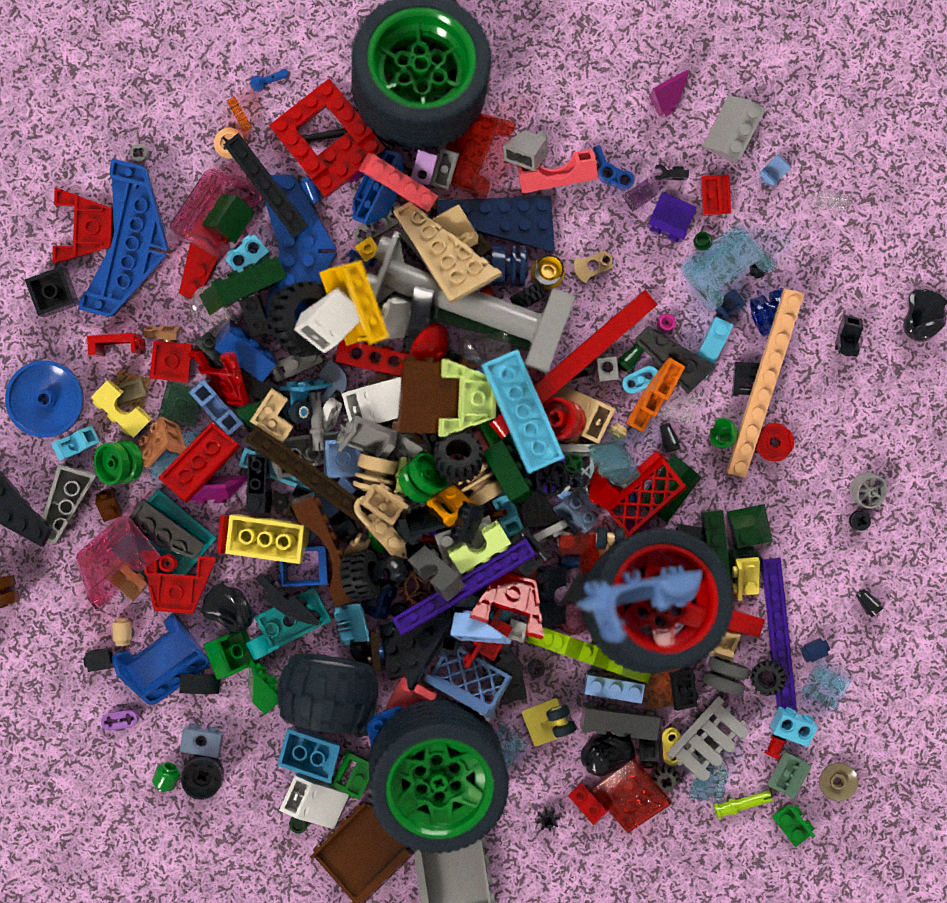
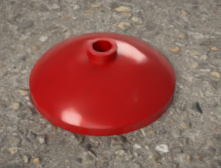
M432 324L425 328L414 341L409 356L417 357V360H423V357L435 358V361H441V358H445L449 348V334L446 327L441 324Z

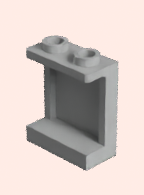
M355 415L351 422L348 421L346 423L344 431L338 434L336 443H338L337 451L341 452L347 445L371 454L373 457L385 460L396 447L397 431Z

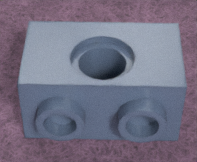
M189 724V726L183 729L180 752L218 758L221 754L224 732L219 731L220 729L217 727L203 729L201 725ZM198 736H204L207 743L201 744L198 741Z

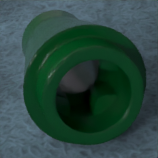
M635 344L618 358V367L626 373L633 371L644 350Z

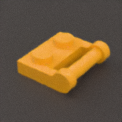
M453 484L429 500L427 505L433 508L449 527L454 525L458 516V509L463 501L472 502ZM443 502L453 514H449L440 503Z

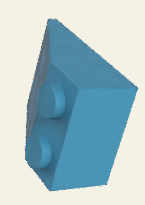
M294 725L286 730L277 766L332 783L341 745L311 730Z

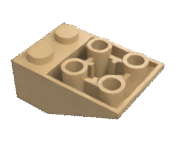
M563 386L558 391L556 397L573 401L582 407L586 415V428L581 436L599 444L615 408Z

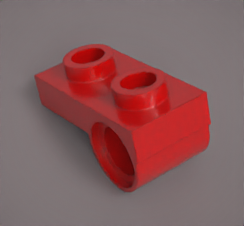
M583 783L568 795L593 825L608 813L607 808L599 803L600 801Z

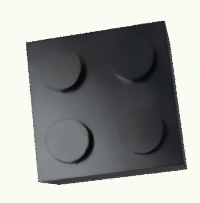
M60 266L25 279L37 315L45 318L79 305V300L67 268Z

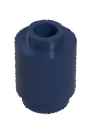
M821 638L811 641L800 648L806 663L824 658L829 655L828 651H830L827 641H823Z

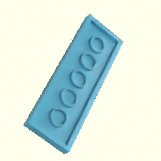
M518 349L482 364V369L527 473L563 459L564 455Z

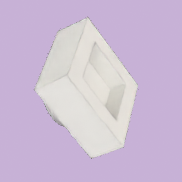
M511 618L509 625L513 629L507 638L523 643L526 636L527 623Z

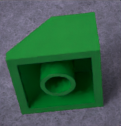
M246 630L243 632H230L203 644L217 680L234 675L249 667V661L253 657L246 645L250 641Z

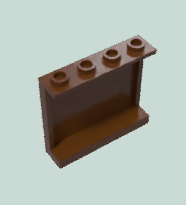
M405 356V359H398V362L402 363L398 421L392 423V430L407 433H438L439 418H458L460 378L441 377L442 359L452 362L453 359L441 358V361H435V358L423 357V360H417V357ZM459 359V362H454L477 371V365L470 363L471 360ZM472 426L464 428L459 432L466 431V434H469L472 431Z
M360 802L354 807V813L350 817L346 816L339 823L341 826L337 830L333 829L326 836L327 840L323 844L319 843L314 847V853L310 856L311 859L315 858L352 900L351 903H366L415 854L410 847L397 842L395 838H392L383 829L369 802Z

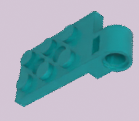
M315 586L297 596L301 595L308 602L307 606L311 610L315 609L322 616L320 620L323 623L321 625H312L294 619V624L287 626L284 623L286 615L274 607L255 616L263 634L246 643L254 660L332 621Z

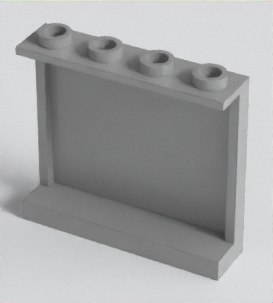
M485 836L481 840H477V843L470 844L467 848H461L458 851L454 850L450 853L443 852L437 854V852H434L433 854L426 851L413 850L415 853L414 859L421 903H495L494 892H490L489 885H493L491 873L487 874L486 868L490 866L488 854L484 855V848L487 847Z

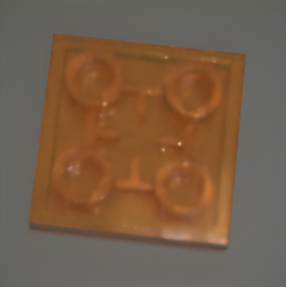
M671 671L651 673L648 684L644 683L646 709L673 706L669 675Z

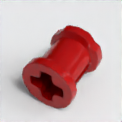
M771 735L770 744L764 753L773 758L781 759L780 753L787 741Z

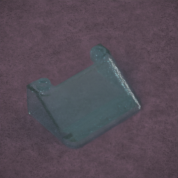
M734 226L713 240V244L709 249L699 250L683 261L680 270L708 312L711 313L719 308L724 301L723 294L719 290L721 286L754 263L762 272L773 270L777 267V264L743 227Z

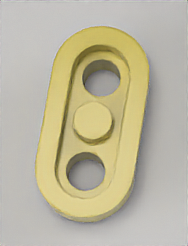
M675 727L665 728L661 735L662 757L665 763L670 766L678 765L676 757L671 760L666 755L681 738L680 732ZM669 735H675L674 740H669Z

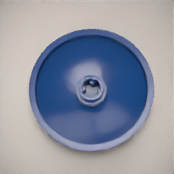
M35 361L24 365L11 377L5 392V405L10 419L21 431L31 436L49 438L61 435L75 425L83 410L84 393L80 381L66 366L53 361Z

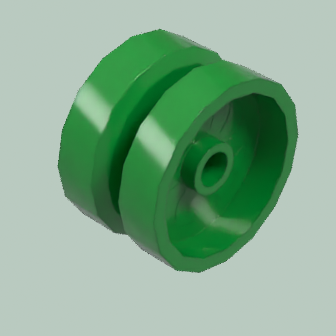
M132 441L104 443L95 452L94 468L99 480L106 485L130 483L136 481L141 476L143 458L138 446Z
M429 453L418 454L401 468L398 474L401 489L409 498L418 503L428 502L447 487L448 484L446 478L442 480L439 477L440 473L437 474L435 472V467L433 466L434 455Z

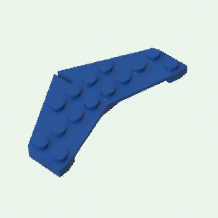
M113 158L110 164V178H112L114 237L110 249L89 288L82 295L78 307L79 310L106 317L116 315L168 256V254L152 251V247L169 251L148 170L144 166Z
M293 175L271 176L309 225V228L296 238H293L265 201L280 250L278 259L287 275L286 279L270 287L265 305L266 312L268 307L273 305L270 302L272 298L277 296V292L286 286L304 281H314L320 285L322 280L319 272L329 269L337 253H319V250L337 249L298 180ZM303 301L295 309V325L301 313L309 307V304Z

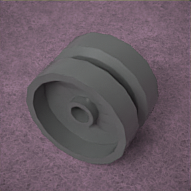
M710 656L707 665L716 672H705L702 682L717 690L743 696L746 686L735 678L741 680L748 679L751 669L729 660Z

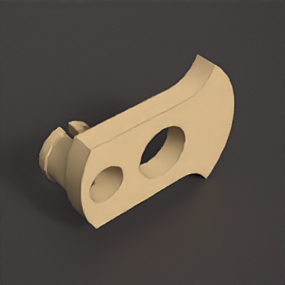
M605 250L585 259H578L576 257L574 261L576 276L586 284L590 277L612 268V257ZM603 257L609 259L608 264L602 261ZM595 260L598 263L596 271L588 269L589 261Z

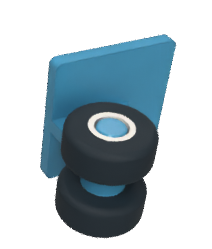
M304 379L302 382H286V386H280V391H289L290 400H287L279 412V416L289 423L305 424L309 422L313 411L311 405L305 400L310 391L333 387L332 383H325V379Z

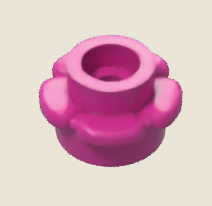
M665 313L660 315L657 321L658 328L662 329L663 332H670L671 329L673 330L676 327L675 317L672 314L667 315Z

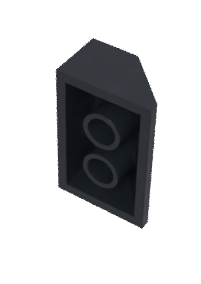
M444 503L440 504L449 514H453ZM430 507L416 508L407 515L411 537L448 527L443 522V518Z

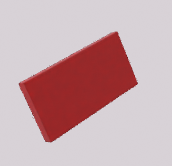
M211 422L158 478L187 504L240 448V445L215 423Z

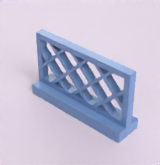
M459 647L457 659L449 661V657L441 656L431 675L427 674L424 681L486 717L493 719L496 714L494 710L510 683L512 676L477 657L472 661L474 667L464 669V656L462 657L461 653L466 655L467 652ZM459 662L461 671L452 674L451 665ZM447 666L449 675L442 678L438 676L440 669ZM487 667L489 675L480 678L478 669ZM475 671L476 680L467 682L466 673ZM462 675L464 684L456 686L453 678ZM500 675L505 677L502 685L495 687L494 677ZM490 679L492 688L483 691L481 682ZM477 683L479 693L471 695L469 686ZM493 692L494 699L491 705L485 702L484 695Z

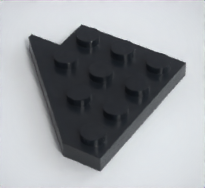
M452 607L404 636H401L393 621L380 625L389 680L393 681L406 676L408 689L411 691L415 689L452 628L454 619Z

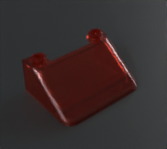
M481 113L474 125L466 133H463V136L456 138L451 143L448 142L445 149L459 153L450 186L482 199L488 198L490 183L487 178L479 175L495 134L502 137L510 136L515 132L516 123Z

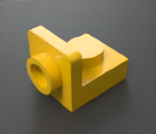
M369 236L356 245L355 248L363 260L368 262L375 257L378 246L372 237Z

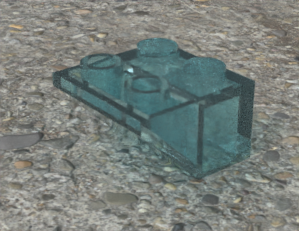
M617 441L594 444L588 447L592 454L590 458L599 467L597 469L598 473L603 478L607 477L614 486L618 485L624 489L641 476L628 450Z

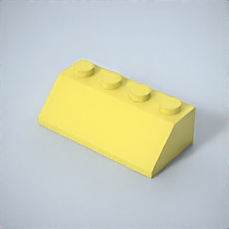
M233 514L229 516L225 553L301 564L308 545L310 529L295 521Z

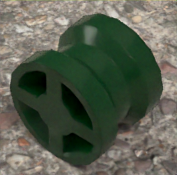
M577 454L568 455L565 458V462H563L566 472L572 474L579 472L583 466L582 458Z

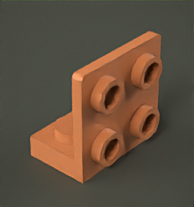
M161 416L151 425L147 433L138 442L146 468H150L166 448L171 452L179 454L186 449L179 424Z

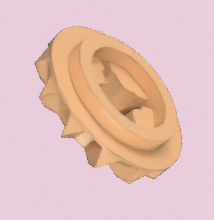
M224 128L217 133L214 139V147L220 156L226 159L233 158L223 145L226 143L224 138L230 140L239 133L244 139L238 130Z

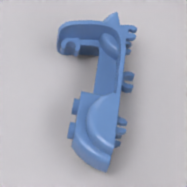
M668 566L667 571L665 567L661 569L660 576L639 580V571H633V579H630L629 573H623L625 583L607 586L606 582L602 581L601 588H599V583L593 581L592 589L590 584L586 582L584 587L588 597L576 604L586 611H593L601 636L606 641L621 642L624 640L625 635H627L620 626L625 624V621H618L614 606L645 599H651L652 607H658V610L670 609L672 604H676V607L686 606L688 601L694 599L699 590L702 570L684 571L681 566H677L678 572L676 573L675 567Z

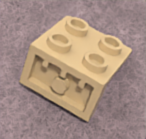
M459 204L431 219L468 247L478 243L479 236Z

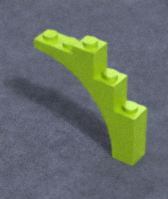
M542 627V630H544L542 640L528 636V643L647 684L649 682L651 673H640L639 671L635 672L623 668L622 665H618L615 661L607 658L608 656L604 655L596 645Z

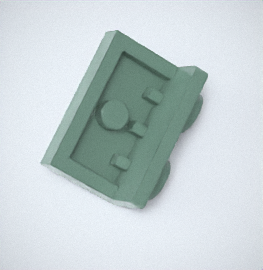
M785 751L767 785L795 799L811 769V765Z

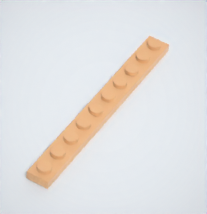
M786 288L783 289L738 431V438L734 444L726 469L728 474L746 478L804 293Z

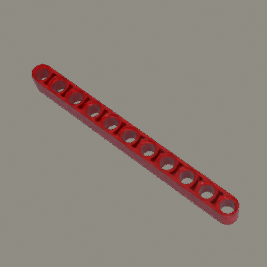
M647 290L639 294L534 384L541 404L546 402L658 305ZM502 413L489 423L501 439L510 433Z

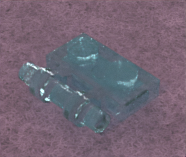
M817 662L808 677L814 684L812 687L805 684L802 691L807 693L808 697L816 698L823 702L824 706L837 709L839 702L833 700L834 696L838 695L843 698L852 681ZM820 686L829 690L827 695L819 692Z
M706 767L710 773L708 780L701 781L698 778L695 780L692 778L689 798L708 801L710 795L714 796L715 800L720 801L726 790L724 785L728 780L727 770L722 768L718 774H714V768Z

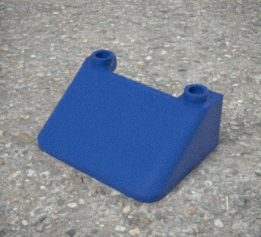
M175 613L168 616L164 622L165 628L169 632L137 655L133 656L128 650H123L112 656L117 677L149 705L159 703L180 688L181 673L199 674L209 666L207 655Z

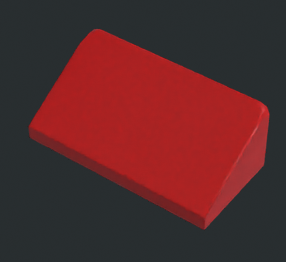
M222 514L220 516L217 548L219 554L226 552L229 514Z

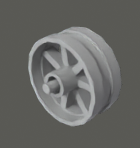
M863 472L857 475L850 486L852 500L856 504L868 509L881 505L887 495L885 480L871 472Z

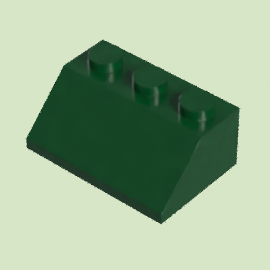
M501 440L484 450L483 454L509 502L521 506L534 493L532 489L534 484L530 477L525 476L522 471L525 468L519 459L516 460L514 456L515 449L511 443Z
M674 454L669 456L667 462L687 488L657 514L666 523L702 478ZM665 466L661 467L658 471V477H666L667 469ZM653 480L650 481L644 490H652ZM657 480L656 491H664L666 481ZM670 481L669 491H675L680 486L677 481ZM643 493L642 503L650 504L651 493ZM656 494L654 504L662 503L664 494Z

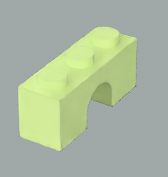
M497 520L481 529L485 539L482 547L471 549L465 542H461L447 550L461 574L471 572L475 565L480 562L485 563L492 558L493 554L501 553L508 549V545L511 542Z

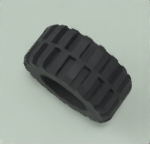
M314 281L292 284L279 290L277 296H274L270 301L273 305L268 307L267 313L270 314V317L266 318L267 324H270L271 328L268 329L269 334L274 336V343L276 345L280 344V349L284 352H289V355L309 357L323 353L294 330L296 327L294 312L297 305L303 301L312 306L327 296L323 284L318 285Z

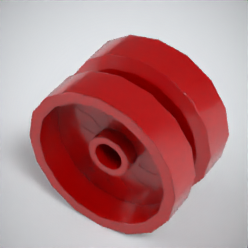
M557 397L551 398L542 404L557 441L569 443L582 435L586 428V415L579 404Z

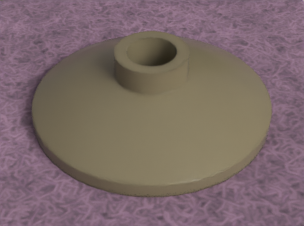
M833 763L822 771L819 785L822 793L827 798L833 801H844L852 797L856 792L858 778L850 766L844 763ZM839 777L840 782L835 784L834 779Z

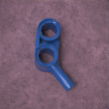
M600 145L593 147L600 164L598 166V178L600 181L623 191L630 189L635 180L634 175L630 171H623L607 162ZM609 169L612 172V176L609 178L604 177L602 171ZM623 176L628 177L630 184L623 185L620 182V178Z

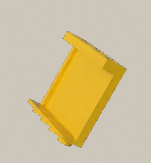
M361 260L338 265L319 272L327 295L339 288L352 299L360 322L344 337L346 346L360 341H368L369 344H373L389 337Z

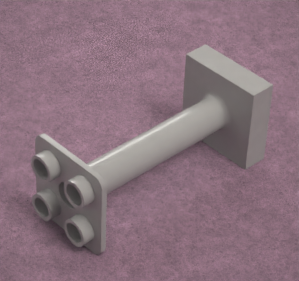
M395 231L392 239L382 236L375 254V259H378L377 263L382 264L378 276L370 273L367 276L378 308L380 303L394 291L413 298L415 286L433 290L434 306L530 341L531 346L524 362L525 367L541 374L548 372L576 296L553 288L542 313L534 312L477 290L450 304L431 273L404 264L401 248L403 239L400 232Z

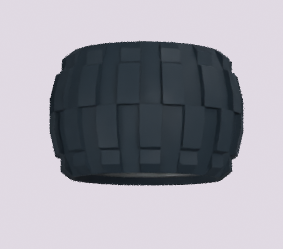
M295 654L289 657L288 664L284 666L279 679L277 701L280 717L289 724L306 729L342 734L360 733L367 729V724L372 720L376 710L378 699L376 671L366 663L317 654Z

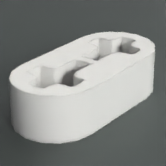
M330 398L322 409V424L325 432L333 429L342 408V404L335 398Z

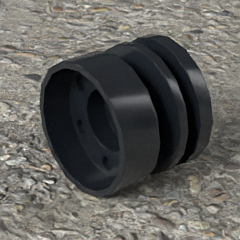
M195 754L188 760L181 775L182 789L188 796L193 799L204 800L211 798L217 793L224 776L223 764L219 758ZM201 770L204 773L207 772L206 777H204L203 775L200 776Z

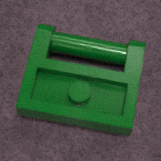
M346 749L345 757L334 779H332V783H329V785L360 800L369 782V760ZM352 760L356 762V765L346 785L341 783V780Z

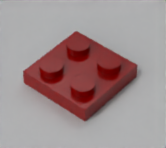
M154 340L150 379L189 383L191 359L187 353L193 350V345Z

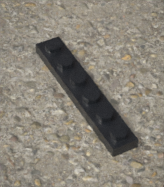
M239 133L223 144L293 238H296L309 228V225Z

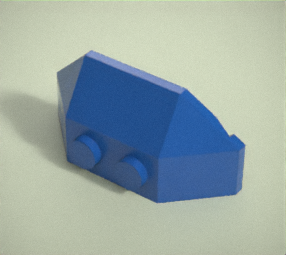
M386 149L379 158L404 173L402 155ZM365 175L353 198L352 219L369 225L388 216L398 194Z

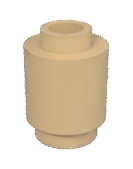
M127 617L115 618V622H112V636L115 646L131 644L132 625L131 621H127Z

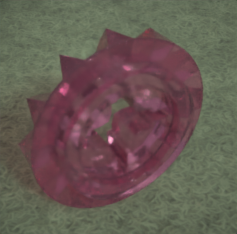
M577 604L566 606V624L560 625L566 633L572 635L580 634L587 628V624L585 625L583 609ZM570 612L574 616H579V618L577 619L579 626H577L574 622H569V620L571 619Z

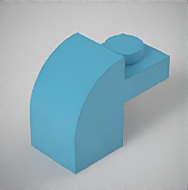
M91 425L76 431L68 437L57 440L51 445L59 461L87 451L99 444L100 440Z
M503 491L492 498L491 501L496 511L506 509L508 512L507 516L501 517L499 520L503 531L509 538L518 534L524 528L516 504L509 502Z

